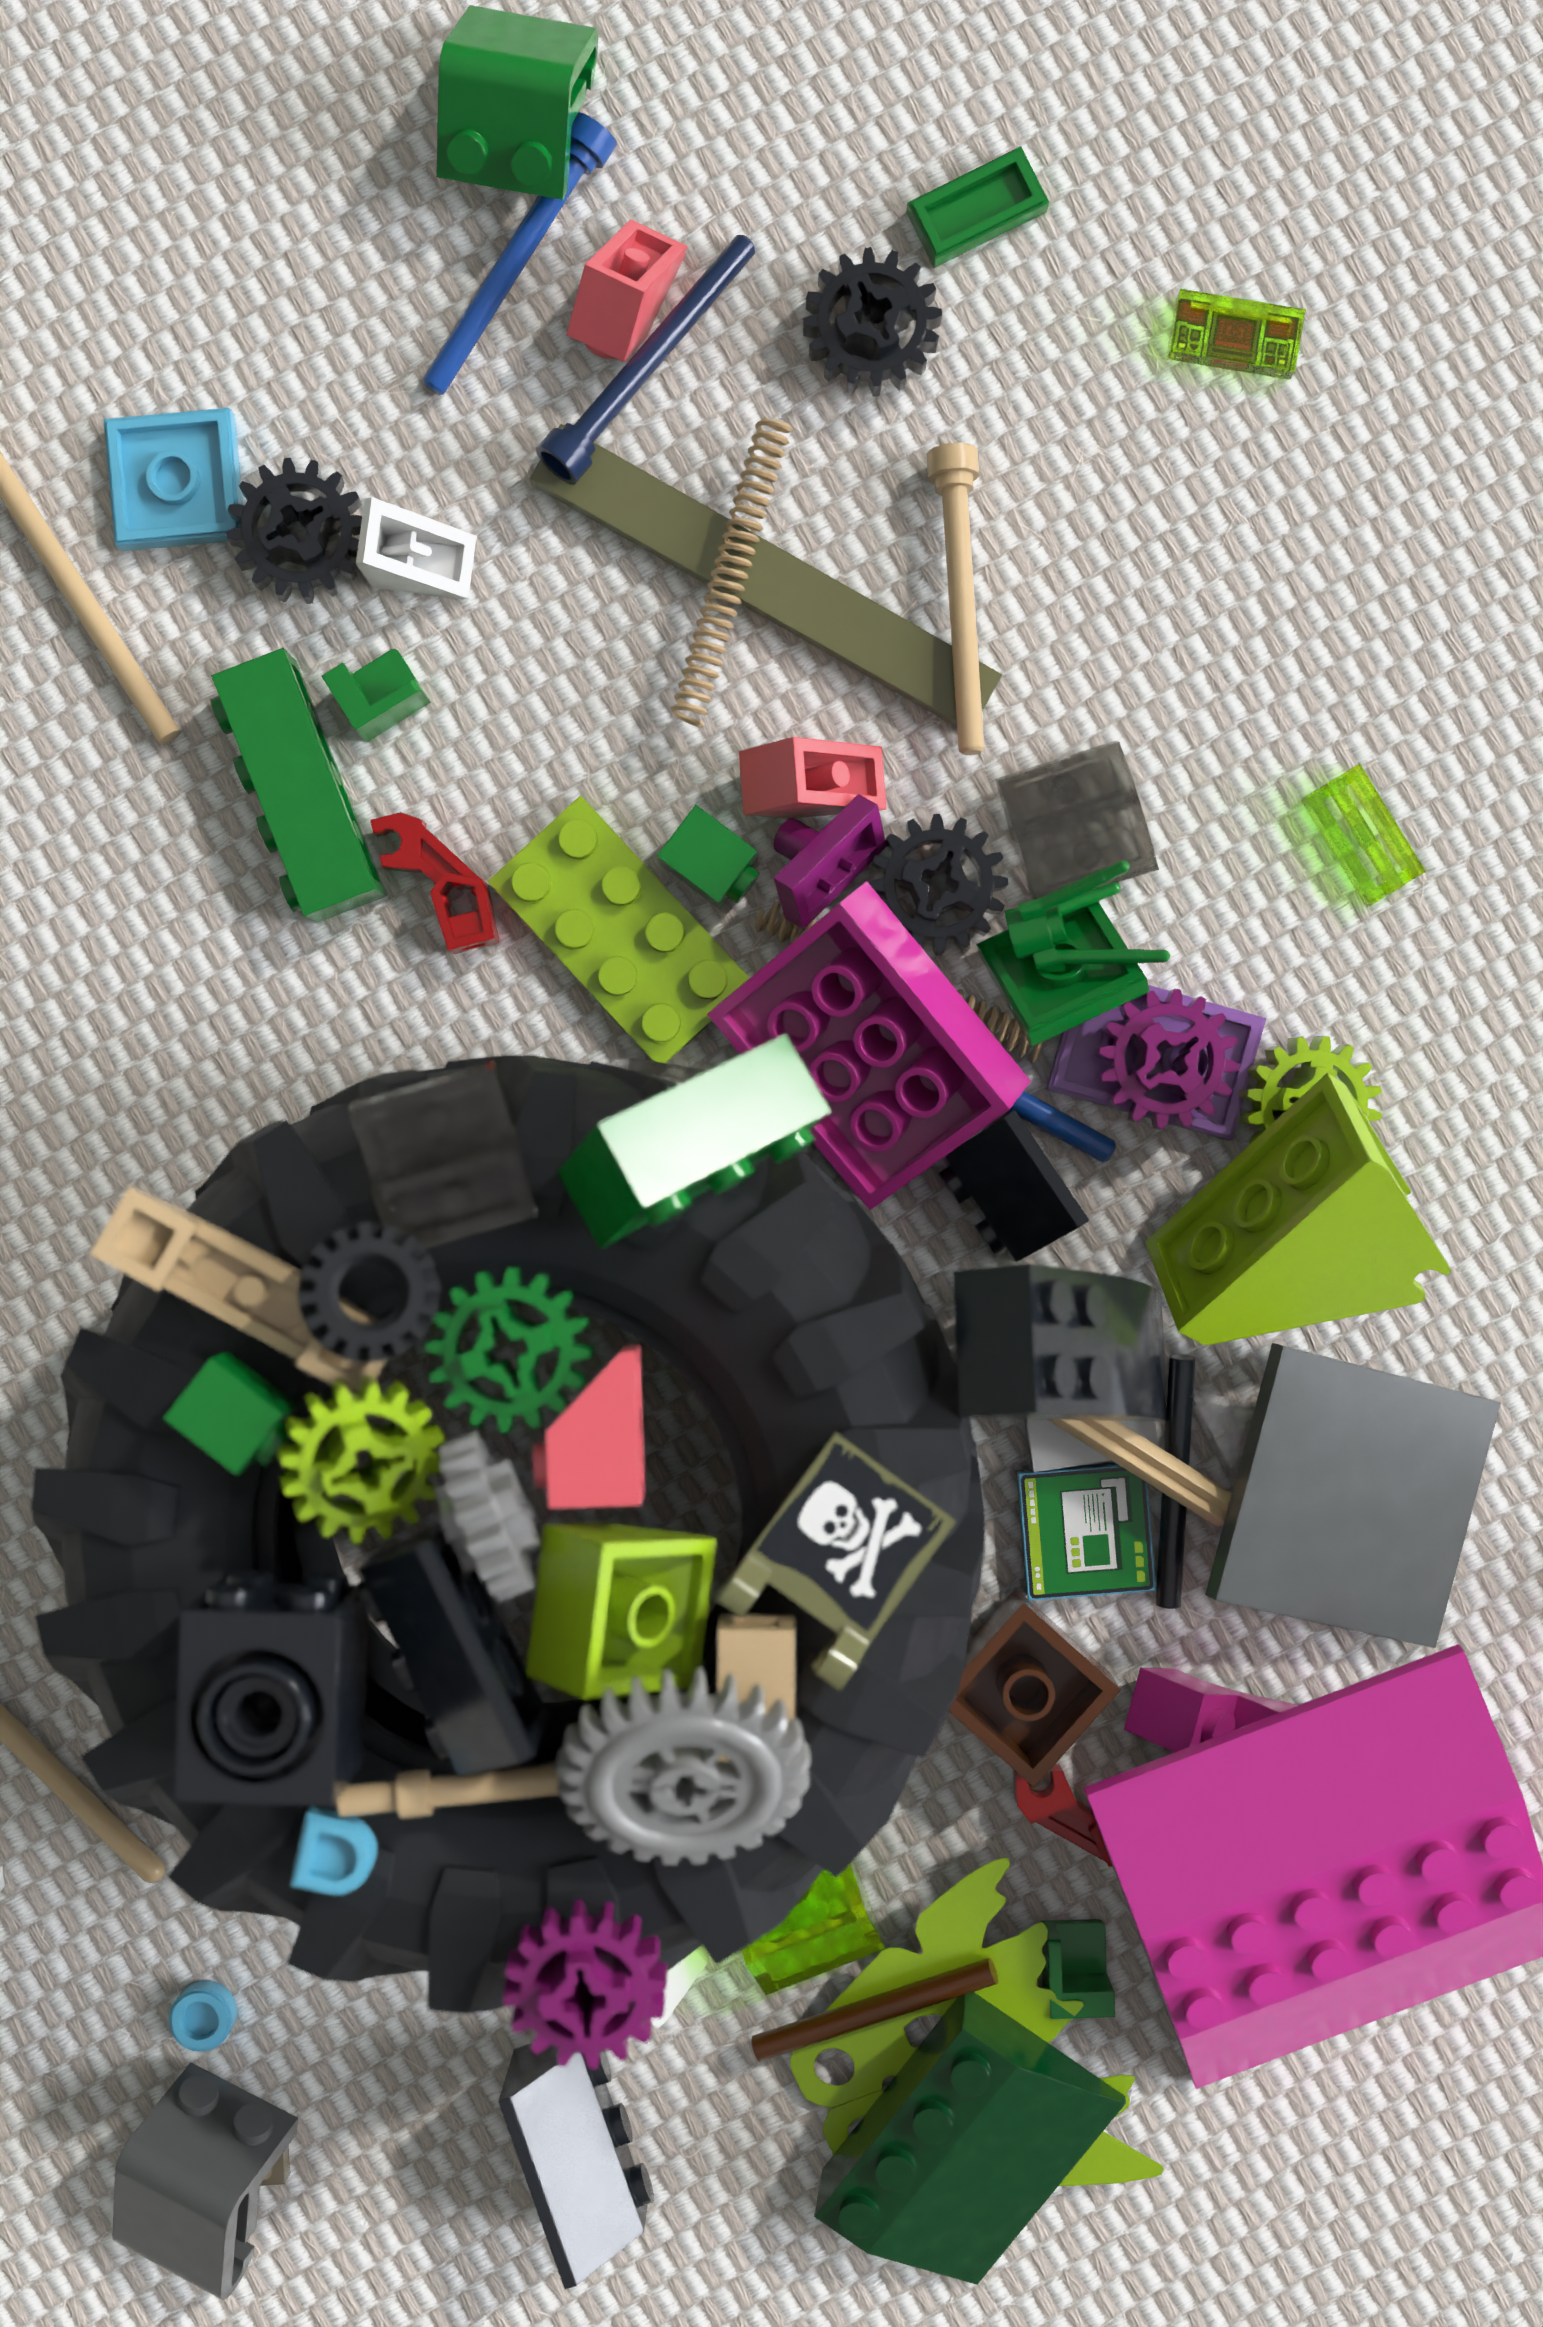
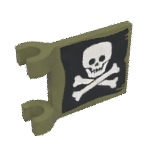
M834 1432L748 1553L721 1585L715 1597L718 1602L742 1618L764 1585L769 1583L835 1631V1635L824 1646L811 1667L817 1675L840 1691L854 1673L873 1638L956 1521Z

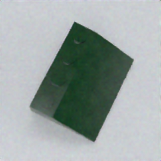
M975 1992L957 1997L822 2169L814 2217L867 2254L978 2285L1126 2104V2098L1122 2093Z

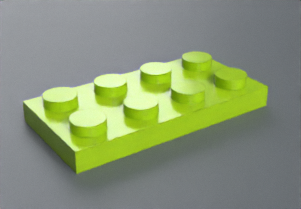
M581 795L488 880V883L654 1062L667 1064L713 1022L707 1013L749 979L747 974Z

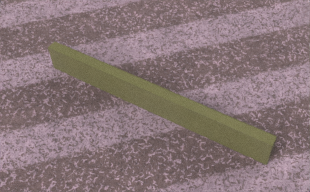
M560 424L558 428L562 429L564 425ZM593 443L595 452L590 456L592 465L575 485L562 481L541 460L538 462L529 478L532 486L707 585L714 581L711 572L718 568L715 564V559L722 556L718 547L725 544L722 535L729 531L726 527V522L730 519L596 443ZM739 524L732 525V527L738 531H744L756 535L755 533L747 530ZM758 536L760 542L756 544L746 542L738 537H728L734 543L754 548L756 554L749 556L733 549H724L725 552L732 556L749 560L753 566L744 568L728 561H722L721 564L727 568L747 573L749 579L739 580L727 574H717L723 580L743 585L745 591L739 593L723 586H713L716 590L740 598L741 605L957 727L952 645ZM979 661L981 706L983 711L1003 674Z

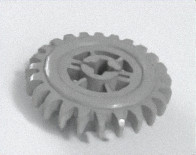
M666 1668L662 1674L659 1697L652 1698L646 1693L640 1678L635 1675L630 1685V1706L627 1707L619 1703L613 1690L606 1688L602 1699L603 1719L599 1718L590 1705L582 1707L579 1728L574 1724L567 1727L564 1746L559 1750L557 1756L558 1794L567 1803V1814L579 1824H584V1833L593 1840L599 1841L607 1838V1849L615 1853H623L631 1848L634 1849V1859L648 1862L654 1855L662 1856L664 1865H677L681 1857H689L694 1865L705 1864L708 1854L715 1853L721 1859L734 1857L735 1846L740 1845L746 1849H753L762 1844V1833L774 1835L784 1827V1818L793 1816L800 1809V1796L810 1786L808 1773L811 1763L809 1747L805 1740H803L799 1720L791 1718L787 1722L786 1706L781 1699H777L767 1714H764L765 1700L760 1684H755L747 1700L739 1704L737 1703L736 1681L732 1673L727 1674L722 1689L715 1696L707 1695L704 1673L701 1668H697L688 1693L680 1694L673 1683L670 1670ZM723 1755L732 1762L718 1761V1758ZM638 1793H649V1795L645 1798Z

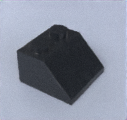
M1015 1110L1005 1112L942 1158L947 1167L938 1173L940 1178L959 1205L967 1199L971 1201L983 1219L974 1227L995 1258L1005 1252L1010 1260L1018 1262L1090 1221Z

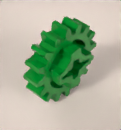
M509 1267L506 1270L503 1285L497 1286L495 1279L488 1270L476 1274L478 1293L473 1295L462 1286L455 1287L449 1293L458 1310L455 1313L439 1310L437 1311L436 1318L432 1320L439 1327L446 1330L444 1338H438L425 1343L426 1352L442 1355L444 1365L429 1375L431 1383L451 1381L455 1389L449 1394L444 1404L449 1409L460 1405L465 1400L473 1405L469 1424L477 1427L491 1413L497 1415L500 1433H509L516 1421V1415L523 1414L527 1424L531 1429H535L543 1424L542 1405L546 1403L559 1414L569 1406L566 1396L560 1390L563 1385L575 1389H581L584 1386L587 1378L581 1372L574 1369L573 1365L574 1361L589 1359L593 1355V1347L576 1343L574 1334L585 1328L589 1321L587 1317H574L571 1319L567 1317L564 1310L569 1306L574 1297L570 1291H566L554 1299L546 1294L549 1286V1275L541 1273L531 1282L530 1286L522 1285L520 1268ZM508 1299L524 1301L535 1306L549 1320L536 1324L517 1315L513 1303H509ZM479 1310L480 1315L478 1319L482 1327L480 1335L473 1348L461 1352V1340L464 1329L472 1315ZM501 1330L506 1331L510 1340L523 1338L527 1344L528 1351L517 1358L519 1369L514 1368L509 1358L497 1360L493 1354V1347L502 1341ZM559 1347V1361L556 1371L549 1383L541 1390L539 1385L541 1380L537 1367L544 1352ZM482 1375L503 1385L507 1398L511 1399L496 1397L485 1392L472 1379Z

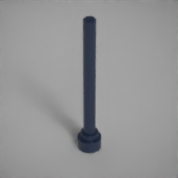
M745 235L735 236L574 425L566 423L562 429L553 428L536 448L538 457L559 479L570 485H575L592 465L590 456L595 452L594 441L754 256L755 246Z

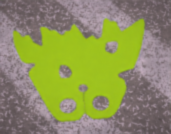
M1003 1857L983 1865L962 1878L920 1914L915 1933L922 1947V1954H916L899 1947L883 1949L824 2012L986 1958H991L998 1975V1984L975 1991V1993L1047 2043L1053 2040L1071 2020L1050 2019V1999L1073 2016L1084 2005L1083 2002L1077 2000L1061 2001L1057 1999L1056 1994L1052 1990L1036 1986L1037 1979L1046 1964L1042 1947L1047 1941L1048 1930L1043 1922L1032 1925L1014 1937L995 1943L987 1948H982L987 1924L1006 1902V1897L995 1889L1010 1866L1008 1858ZM956 1998L792 2052L790 2058L791 2071L803 2095L808 2101L830 2109L823 2123L822 2131L833 2155L848 2137V2129L851 2123L859 2117H864L884 2091L882 2090L883 2080L888 2076H896L918 2048L909 2043L904 2026L921 2016L938 2014L942 2017ZM833 2048L847 2053L853 2060L855 2067L852 2078L845 2084L836 2086L820 2080L814 2068L815 2059L819 2053ZM1121 2074L1100 2078L1122 2093L1126 2098V2104L1117 2115L1129 2107L1130 2099L1127 2092L1135 2081V2077L1132 2075ZM1103 2131L1059 2186L1118 2184L1148 2179L1162 2175L1164 2168L1158 2162Z

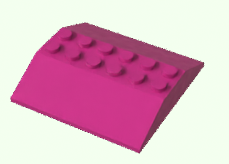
M1459 1644L1083 1787L1196 2089L1543 1957L1542 1860L1522 1791L1467 1656Z

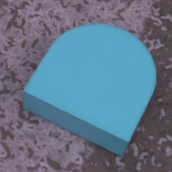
M311 1806L306 1812L290 1886L328 1895H342L358 1888L369 1875L377 1857V1842L371 1828L357 1816L340 1817L338 1811Z

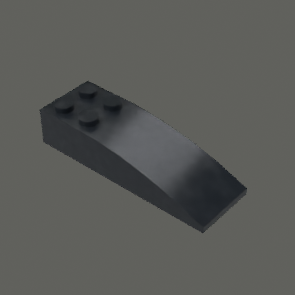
M1036 1264L953 1271L959 1417L1167 1421L1161 1293L1156 1288L1124 1277Z

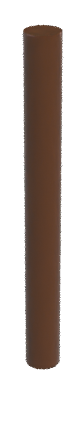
M986 1958L753 2035L751 2039L753 2052L757 2060L761 2062L998 1984L996 1968L991 1958Z

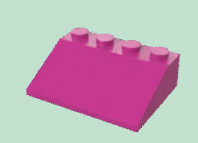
M867 881L707 1013L709 1018L740 1055L784 1034L787 1035L831 1110L826 1117L810 1130L815 1140L813 1143L869 1210L876 1207L1007 1112L1031 1082Z

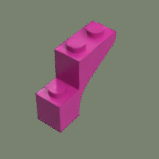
M1140 1667L1124 1730L1170 1751L1177 1752L1298 1706V1704L1235 1691L1199 1679L1177 1669Z

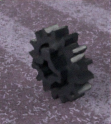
M871 247L864 249L861 264L854 265L845 253L840 255L838 264L839 274L835 276L831 272L822 269L818 273V287L822 293L808 292L806 296V310L812 315L803 318V336L816 338L809 344V358L811 362L827 358L824 378L829 382L840 373L846 375L847 392L851 394L858 388L860 381L869 382V388L873 397L880 395L882 381L890 379L899 391L904 389L906 383L905 370L908 368L912 372L922 375L927 364V359L923 352L936 353L939 335L932 330L941 325L942 309L928 307L935 300L936 287L934 283L918 287L917 282L921 266L914 263L903 272L897 268L898 252L893 250L888 254L884 263L875 262V255ZM843 296L846 301V312L836 316L835 323L830 325L831 312L835 304ZM862 310L865 316H869L874 324L883 322L882 334L879 329H875L870 321L861 324ZM914 320L915 330L906 346L901 349L898 333L907 329L908 322ZM853 355L858 356V357H861V358H864V359H867V360L859 359V358H857V357H854Z
M284 458L283 474L274 476L265 465L258 467L263 483L256 488L252 484L242 481L239 488L247 500L245 506L230 504L228 507V513L231 518L241 524V527L227 531V539L231 546L246 547L234 558L241 571L257 567L252 577L255 587L261 591L268 587L272 581L275 582V591L279 601L286 602L291 595L292 589H299L306 604H312L314 588L323 586L325 591L332 597L336 596L338 591L334 578L340 574L354 581L357 577L355 568L349 561L351 557L357 558L359 539L355 538V536L360 535L362 516L351 515L362 505L357 492H348L340 495L345 485L342 475L336 471L325 481L322 480L319 463L312 459L307 465L305 473H298L291 458ZM291 492H307L319 497L310 501L292 496ZM270 504L271 511L268 523L265 527L257 530L259 518L266 506ZM299 521L307 529L309 535L306 540L301 542L297 541L288 528L291 523ZM341 526L338 546L328 559L325 551L329 537L338 533V527ZM288 561L305 566L307 571H289L277 566Z
M940 814L933 815L929 830L922 831L920 825L914 819L907 821L906 832L908 839L905 841L890 833L886 837L885 843L892 853L891 858L875 855L872 866L876 870L884 873V878L869 882L878 895L884 896L885 904L920 946L923 940L932 941L935 956H942L946 947V941L949 939H953L961 951L967 949L970 946L967 931L970 929L985 936L991 930V927L983 917L984 913L1000 915L1005 906L998 899L992 897V893L1005 889L1008 886V878L996 876L992 873V869L1002 861V853L996 852L985 855L982 850L989 835L983 831L973 839L965 836L967 819L961 817L952 830L944 829ZM929 844H941L936 855L923 861L905 858L919 847ZM963 853L974 864L979 876L980 887L978 883L967 879L960 864ZM944 860H948L949 864L945 872L948 875L946 885L954 889V893L944 892L940 899L935 901L929 912L926 909L930 899L928 896L929 885L921 881V877L931 879L936 871L940 870ZM895 883L899 884L898 887L909 890L916 906L913 918L902 908L897 898ZM955 908L963 912L966 910L971 912L965 919L956 924L946 927H934L939 915Z

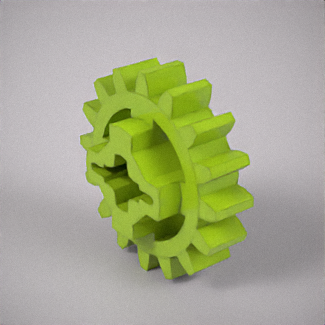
M1304 1036L1288 1038V1054L1279 1046L1268 1047L1264 1051L1270 1065L1268 1067L1250 1065L1247 1070L1251 1077L1258 1081L1255 1089L1239 1090V1097L1252 1102L1253 1111L1246 1112L1239 1117L1240 1123L1256 1124L1259 1130L1249 1140V1144L1275 1121L1273 1111L1280 1117L1293 1105L1289 1099H1299L1326 1073L1335 1078L1338 1077L1340 1081L1346 1084L1368 1121L1382 1119L1381 1112L1368 1108V1099L1382 1093L1381 1086H1365L1363 1078L1372 1069L1369 1062H1361L1351 1065L1349 1061L1352 1058L1354 1047L1349 1044L1338 1045L1331 1052V1039L1329 1036H1314L1310 1046H1308ZM1301 1064V1068H1295L1294 1079L1283 1087H1276L1286 1072Z
M364 1375L359 1392L350 1393L341 1378L333 1380L332 1391L334 1398L324 1403L318 1396L312 1393L305 1397L312 1414L307 1421L288 1417L285 1422L289 1434L297 1442L296 1444H286L277 1447V1456L280 1464L292 1469L280 1476L279 1479L285 1496L299 1495L293 1506L297 1517L301 1521L310 1519L319 1513L317 1525L322 1536L329 1538L342 1524L346 1526L352 1544H360L364 1536L365 1527L375 1525L379 1534L385 1540L392 1537L390 1520L400 1515L404 1520L413 1525L419 1520L412 1504L417 1497L425 1500H436L435 1487L427 1477L428 1474L443 1472L439 1462L442 1461L439 1452L431 1449L443 1443L445 1438L437 1423L425 1424L432 1412L422 1398L406 1405L408 1392L402 1383L395 1381L383 1395L380 1394L379 1386L373 1375ZM364 1414L384 1416L401 1426L396 1427L394 1422L380 1426L365 1419ZM335 1426L325 1446L317 1448L322 1437ZM363 1449H369L368 1460L370 1464L364 1468L356 1469L355 1453ZM406 1471L400 1482L393 1488L400 1473ZM344 1493L360 1500L361 1503L344 1502L333 1498V1496Z

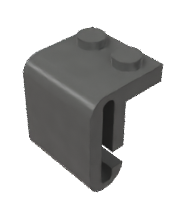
M190 2062L130 2136L118 2157L114 2179L113 2241L221 2300L227 2299L244 2276L254 2252L255 2246L248 2243L247 2240L255 2231L257 2225L260 2184L296 2136L298 2117Z

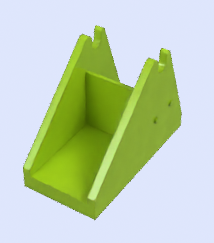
M1326 1073L1145 1241L1179 1333L1207 1346L1415 1305L1422 1302L1426 1297L1422 1285L1414 1280L1418 1274L1426 1270H1435L1443 1275L1451 1273L1452 1270L1447 1260L1406 1197L1411 1193L1407 1182L1345 1083Z

